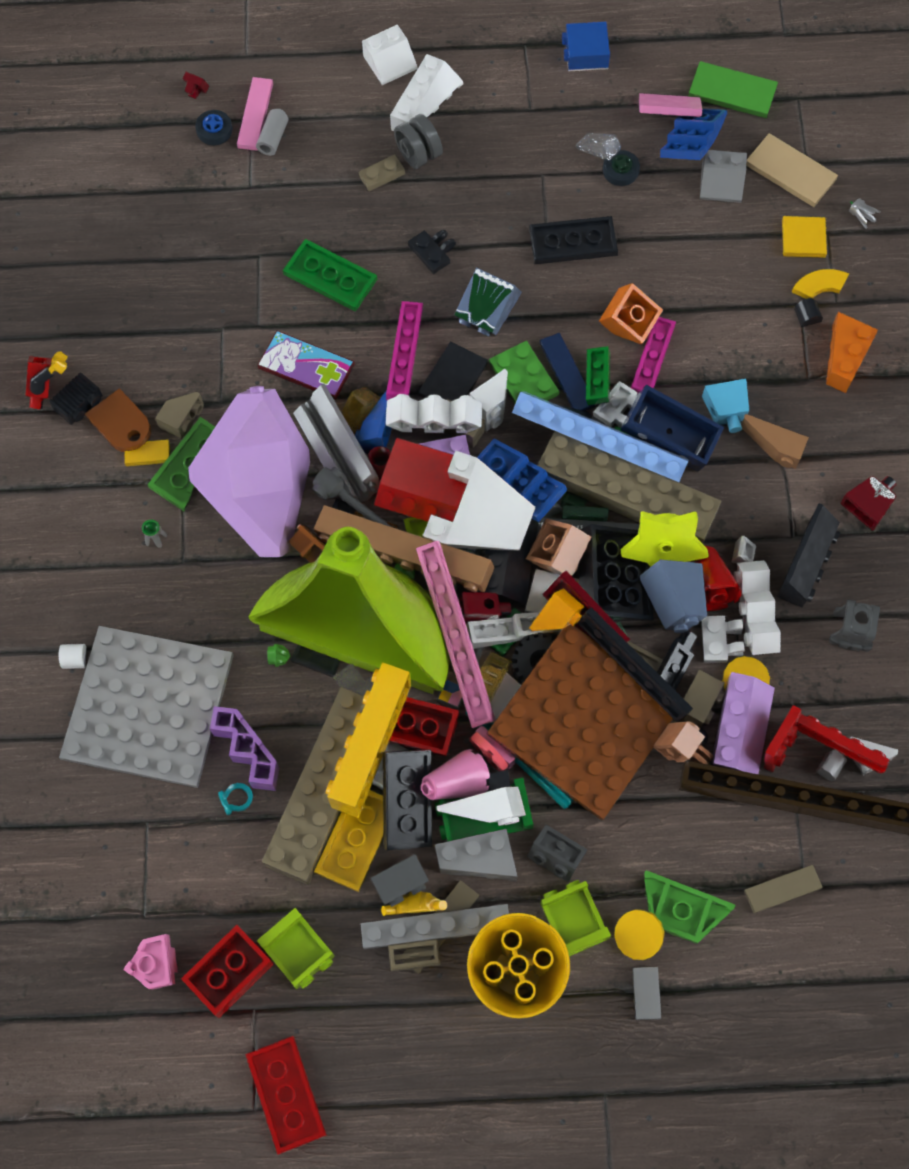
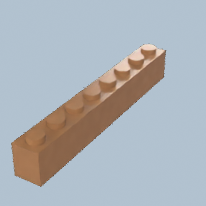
M323 506L313 529L319 536V540L327 543L329 537L338 529L353 527L367 536L369 543L381 561L387 564L394 562L400 564L405 570L413 571L415 569L421 571L424 575L416 548L435 541L335 508ZM441 544L453 585L456 583L463 585L466 590L474 593L477 590L485 592L495 568L492 561Z

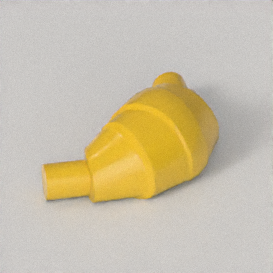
M410 891L408 894L403 895L404 901L393 907L390 905L382 906L381 913L383 916L441 911L446 910L447 902L434 897L428 892L421 891L413 895Z

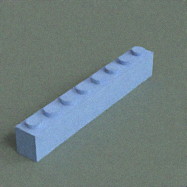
M525 391L520 392L512 411L516 415L677 482H680L689 461L684 457Z

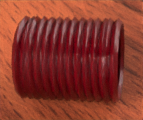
M383 446L374 447L368 454V460L377 473L379 480L383 476L387 463L382 466L374 464L378 461L388 462L391 451Z

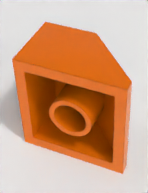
M631 283L617 290L599 322L614 335L643 344L663 309Z

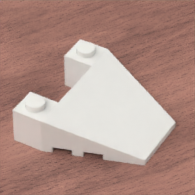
M455 450L447 472L450 478L466 483V489L453 522L431 515L423 537L432 541H440L441 544L454 548L520 550L535 506L478 458Z

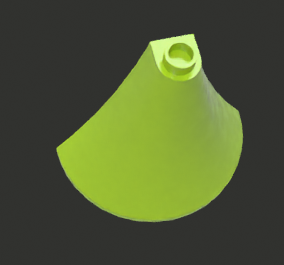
M343 527L334 532L329 537L322 553L315 562L299 567L276 581L257 601L249 615V620L258 624L260 631L373 673L376 668L380 669L382 662L409 671L411 687L433 694L434 690L443 691L450 656L430 595L406 574L384 564L375 553L367 536L356 528Z

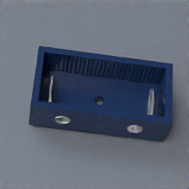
M645 385L638 393L620 430L688 459L687 467L699 472L707 465L724 427L654 388ZM669 429L671 434H667L666 430Z

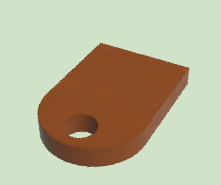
M120 388L85 413L86 418L118 451L136 450L150 439L151 426L147 417ZM135 434L140 435L137 441H130L131 436Z

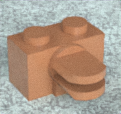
M690 721L669 723L653 745V748L665 758L677 762L690 760L691 762L708 765V762L714 757L700 745L705 736L699 732V727Z

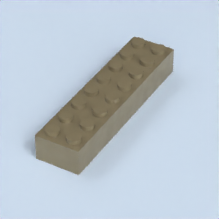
M557 431L553 433L537 465L545 469L548 476L565 484L567 492L639 523L642 511L654 515L671 513L679 516L697 512L698 523L695 536L702 544L722 502L717 498Z
M340 688L264 855L262 863L266 868L310 885L315 874L314 870L341 814V811L331 808L326 788L329 781L334 780L337 771H335L337 761L339 757L343 758L347 749L344 748L348 735H353L356 727L353 726L357 713H362L365 706V704H362L364 696L345 688Z

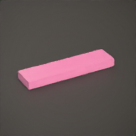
M252 78L237 141L239 149L258 151L256 143L264 126L273 88V79Z

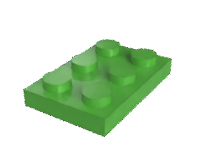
M527 341L489 359V364L495 374L504 369L508 371L507 393L514 404H516L521 391L546 401L559 395V390Z

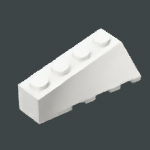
M426 54L390 114L392 131L402 123L409 124L410 119L418 114L428 117L432 112L435 113L439 109V105L445 99L448 100L456 88L459 89L463 85L462 79L445 61Z

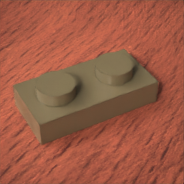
M395 154L359 171V177L368 191H372L405 175V169Z

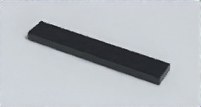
M592 607L584 613L577 623L676 722H680L691 712L693 708Z

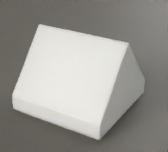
M741 536L735 543L732 562H752L756 545L747 537Z

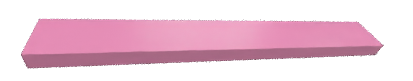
M440 541L416 548L471 727L475 728L496 721Z

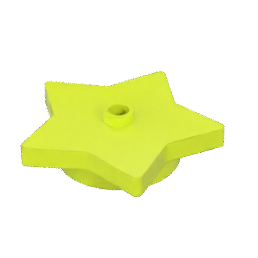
M642 511L640 513L638 534L621 548V556L623 558L646 562L650 567L659 560L689 562L708 558L709 555L707 548L695 536L698 523L697 512L679 516L671 513L654 515Z

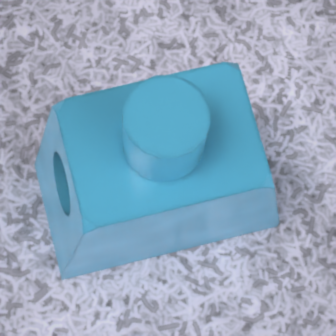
M746 379L705 386L702 398L713 421L719 425L727 424L730 433L741 431L740 421H743L745 414L748 415L749 413Z

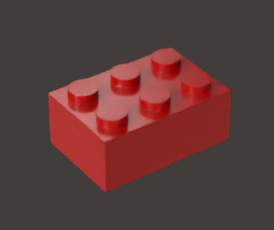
M236 925L181 979L216 1017L220 1018L274 963Z

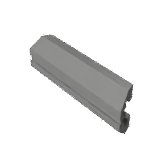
M322 384L312 393L311 399L305 404H301L293 414L323 467H327L330 470L333 467L339 469L344 474L341 478L344 480V490L360 502L368 501L374 493L378 492L379 477L326 385Z

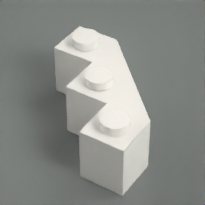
M398 394L396 397L387 400L386 426L401 432H412V428H424L426 433H444V429H456V433H468L481 428L482 402L473 399L469 395H463L451 402L442 399L439 395H429L428 398L417 401L410 398L409 395Z
M764 560L737 563V571L734 572V578L742 591L739 613L740 616H743L745 646L749 647L752 655L779 653L781 631L775 622V599L770 592V569Z

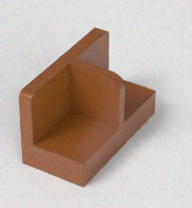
M299 524L297 527L299 530L288 542L301 553L303 558H306L310 563L315 562L322 553L325 544L306 526Z

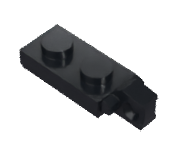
M691 631L681 633L679 638L673 641L657 671L674 690L678 687L694 656L691 647L697 636Z

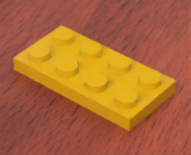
M369 790L359 818L341 812L314 870L315 874L360 892L384 838L383 795Z

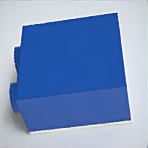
M607 23L566 24V32L562 33V45H566V49H564V62L568 63V71L608 69L610 49Z

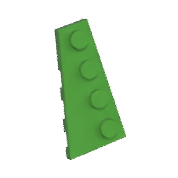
M200 417L147 484L148 488L184 512L195 489V486L190 482L188 468L215 426Z

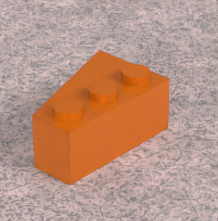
M838 312L832 326L833 332L826 384L846 393L878 329Z

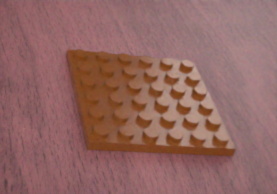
M569 625L560 631L486 734L602 821L673 718L596 641L576 626Z

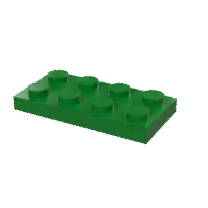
M307 239L302 242L283 269L285 276L355 312L378 280L376 274Z

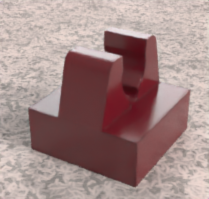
M185 72L182 79L186 82L185 92L188 93L189 97L196 99L200 92L207 93L209 85L203 78Z

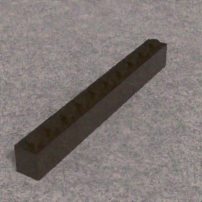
M685 761L682 767L679 784L680 791L909 835V803L691 761Z

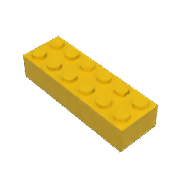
M383 662L380 669L376 668L373 673L371 682L374 684L371 691L367 690L364 695L362 704H365L363 711L362 713L358 712L355 717L353 726L356 728L353 735H348L344 748L347 749L343 758L339 757L335 767V771H337L334 780L329 781L326 788L331 808L358 818L383 758V752L387 748L411 688L409 671Z

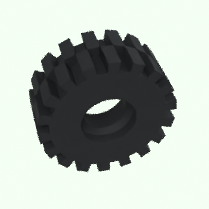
M538 633V637H534L531 634L528 635L527 640L523 638L520 641V645L516 646L512 658V671L514 679H517L520 685L523 684L533 670V659L538 655H544L554 641L552 639L553 635L548 634L547 637H543V633Z

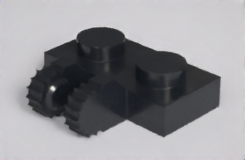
M444 229L437 232L433 238L424 230L408 241V246L433 275L450 264V258L445 253L456 245V241L452 238L445 241L440 247L437 245L448 236V232Z

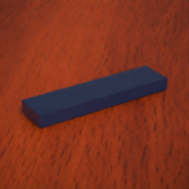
M557 333L541 339L540 345L571 408L583 411L594 408L595 404L588 405L586 402V384L561 334Z

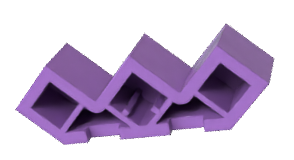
M214 706L210 724V731L213 736L232 739L229 752L232 762L251 764L248 782L252 788L276 791L280 769L277 761L248 725L238 709Z

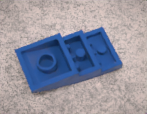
M702 109V116L700 117L678 116L674 120V129L667 135V144L660 149V158L701 160L719 134L727 116V110Z
M493 439L477 457L535 506L532 519L540 522L567 491L565 484L548 476L545 469L530 462L526 455L496 439Z

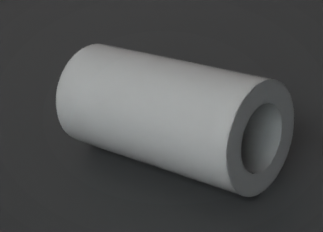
M270 110L256 143L258 151L265 155H274L289 120L283 110Z

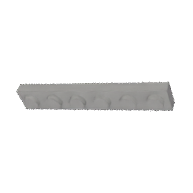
M508 904L360 923L363 949L432 939L440 940L477 935L490 921L509 914Z

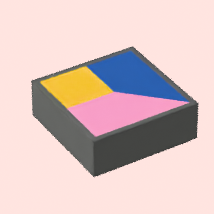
M446 679L444 689L440 691L437 697V702L459 710L463 701L459 685Z

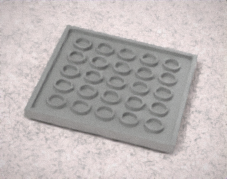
M99 626L59 758L64 761L198 788L212 738L210 724L214 706L220 707L234 656L233 652Z

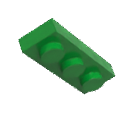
M609 347L587 349L586 402L588 405L609 403Z

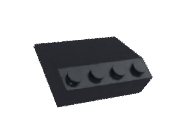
M590 524L580 529L591 536V539L578 563L579 585L613 621L654 620L653 604L640 581V575L648 570L650 565L646 562L621 556V548L638 534V530Z

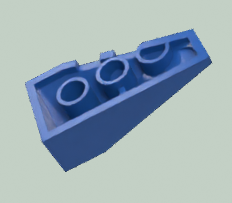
M386 392L363 421L361 429L356 431L355 437L364 453L369 454L370 450L377 446L387 447L392 428L386 426Z

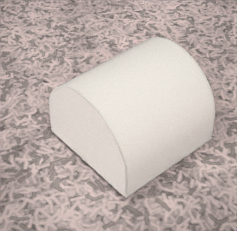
M85 644L60 645L59 663L61 668H86L87 646Z

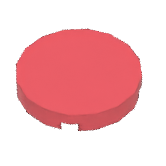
M477 732L470 737V742L474 748L497 771H504L508 768L504 758L484 737Z

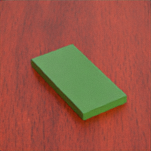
M700 61L688 97H700L701 101L767 118L778 82Z

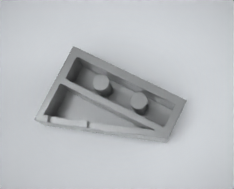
M507 829L435 844L440 874L476 876L517 882L518 876Z

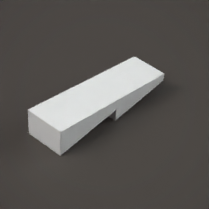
M540 612L514 614L511 618L470 621L466 624L473 649L521 641L523 638L527 640L528 635L531 634L534 637H538V633H543V637L548 636V634L555 635L559 634L562 629L532 631L529 627Z

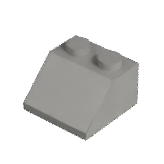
M708 150L702 161L700 199L741 203L746 175L747 153Z

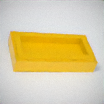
M169 440L147 441L136 450L124 451L125 465L137 466L165 463L170 456Z

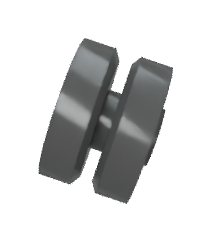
M418 114L410 119L409 124L402 123L395 127L394 137L404 159L414 169L425 165L427 159L434 160L442 155L443 147L439 135L425 115Z

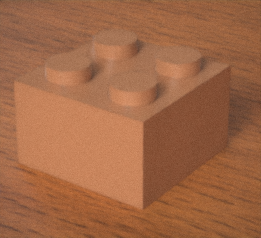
M546 518L526 559L546 571L559 575L567 571L573 576L583 553L587 549L591 536L573 525Z

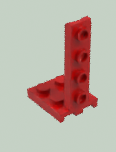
M794 705L765 752L764 769L773 773L776 766L779 768L782 766L786 758L785 752L787 747H793L798 737L796 733L799 731L881 774L886 771L890 761L883 752L876 749L871 750L865 747L860 740L855 738L849 739L842 735V732L834 727L828 728L820 724L817 718L801 714L802 709Z

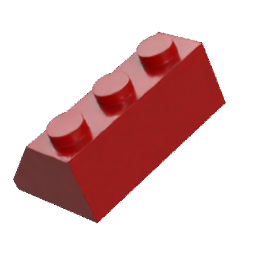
M407 697L389 742L419 750L429 749L431 753L446 756L457 727L459 710Z

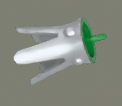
M860 198L854 203L850 201L852 205L849 212L859 219L865 229H867V220L865 218L871 222H876V218L872 214H875V212L880 213L881 211L866 205L865 201Z
M150 519L142 525L146 546H149L150 538H152L156 546L161 548L162 543L159 534L164 537L168 535L162 530L156 520Z

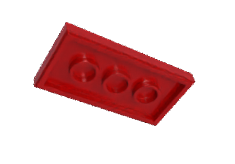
M294 1036L245 1054L277 1155L327 1136Z

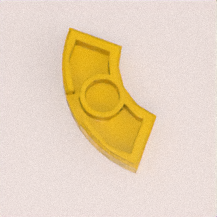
M834 269L811 272L795 284L792 293L805 299L814 298L823 292L839 294L849 273Z

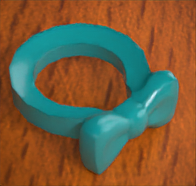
M234 783L225 792H218L226 815H231L232 811H244L252 803V790L243 783ZM235 789H242L248 796L247 802L241 806L228 804L227 798Z

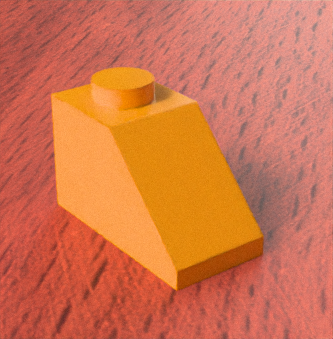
M563 588L552 595L529 628L532 631L563 629L569 625L574 626L581 619L582 615L580 612L585 606Z

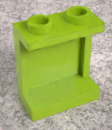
M579 880L573 881L566 885L567 889L559 893L557 889L543 895L545 899H542L540 903L549 925L555 928L562 937L569 957L602 943L611 937L608 927L604 926L590 895L586 881L582 883Z
M296 908L257 940L296 989L300 986L302 989L307 987L314 980L312 976L319 970L323 972L333 964L331 959L335 957Z

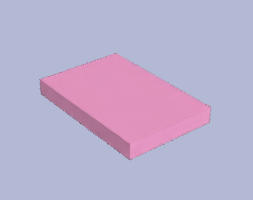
M639 93L640 113L691 117L702 116L700 97Z

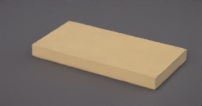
M770 133L749 156L746 163L747 167L812 207L816 206L838 177L836 173Z

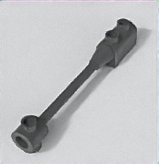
M325 467L317 474L313 481L314 487L312 490L320 498L326 500L328 497L334 498L339 496L368 520L392 527L344 490V480L341 479L344 474L339 469L333 467L330 470ZM414 569L415 573L426 581L421 571ZM456 583L454 585L455 592H457L462 585Z

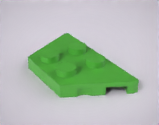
M645 870L644 882L648 912L657 916L662 923L664 931L698 944L735 908L733 903Z

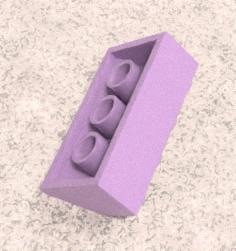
M731 672L725 690L713 750L714 757L711 760L712 766L754 774L759 773L774 687L756 677Z

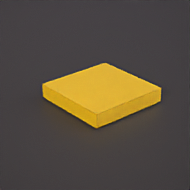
M783 216V256L826 257L825 217Z

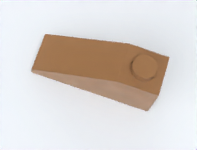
M745 414L741 424L742 429L775 462L780 463L783 467L796 469L809 437Z

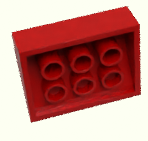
M396 438L379 484L374 505L427 522L431 515L453 522L467 484L452 479L448 475L447 471L454 454Z

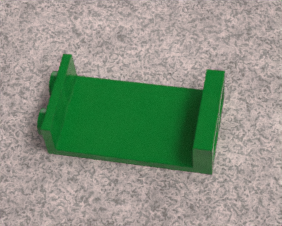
M514 779L510 787H519L526 815L519 817L520 822L499 826L498 822L489 823L440 812L437 810V806L464 798L438 799L439 802L434 803L437 817L442 816L443 825L439 826L441 839H446L448 842L507 829L508 834L533 829V820L524 779Z

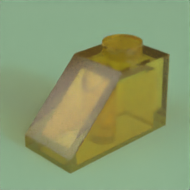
M366 387L352 391L341 412L354 435L357 430L361 429L363 421L380 400L379 396Z

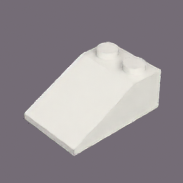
M503 787L437 806V810L440 812L489 823L498 822L499 826L520 822L519 817L526 815L519 787Z

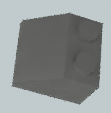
M415 854L371 877V882L383 904L389 903L391 907L404 901L403 895L411 891L415 895L426 889L425 883L429 881Z

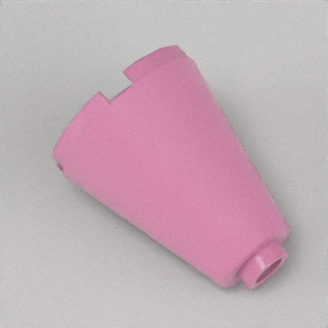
M472 749L464 750L423 777L421 791L430 800L467 798L485 793L489 789V786H486V779L490 778L487 764L479 753L474 754Z

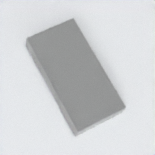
M658 967L632 968L635 1020L661 1019Z

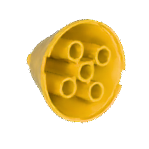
M512 913L490 921L478 932L468 953L467 971L474 993L487 1008L509 1018H529L545 1012L561 997L569 979L570 958L567 947L555 928L536 916Z

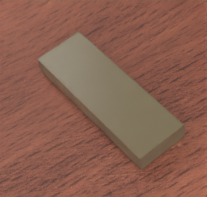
M811 865L745 889L744 892L755 914L815 892L823 887L814 866Z

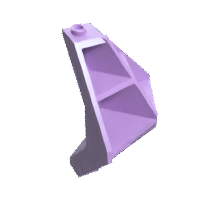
M253 386L247 389V391L236 395L189 466L190 482L259 557H281L290 552L291 544L288 541L294 536L310 466L309 448L276 390L264 389V386Z

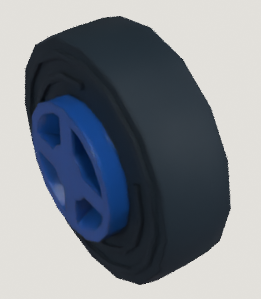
M208 110L202 113L197 118L195 124L197 136L207 145L223 144L231 137L233 131L231 119L220 110Z

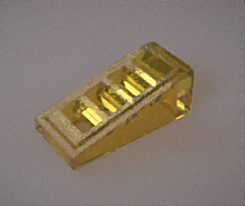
M490 652L480 669L482 678L493 684L490 685L484 682L490 703L512 661L493 652ZM490 664H496L502 667V669L500 670L494 666H491ZM489 671V672H491V673L497 675V677H495V676H493V675H491V674H489V673H486V672Z

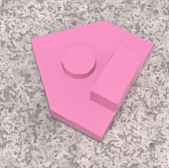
M168 934L143 939L138 946L136 954L123 969L148 989L154 990L175 985L174 973H178L175 948L171 947Z

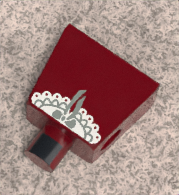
M871 476L847 492L840 504L871 531H874L897 497L891 491L897 484L890 476H886L882 481Z
M462 592L458 600L465 624L470 621L498 619L499 616L511 615L510 602H499L497 593Z

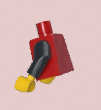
M56 352L52 358L29 356L25 396L30 397V408L43 409L44 398L49 396L50 378L54 376L53 372L57 371L59 374H62L67 368L65 361L68 356L63 352Z

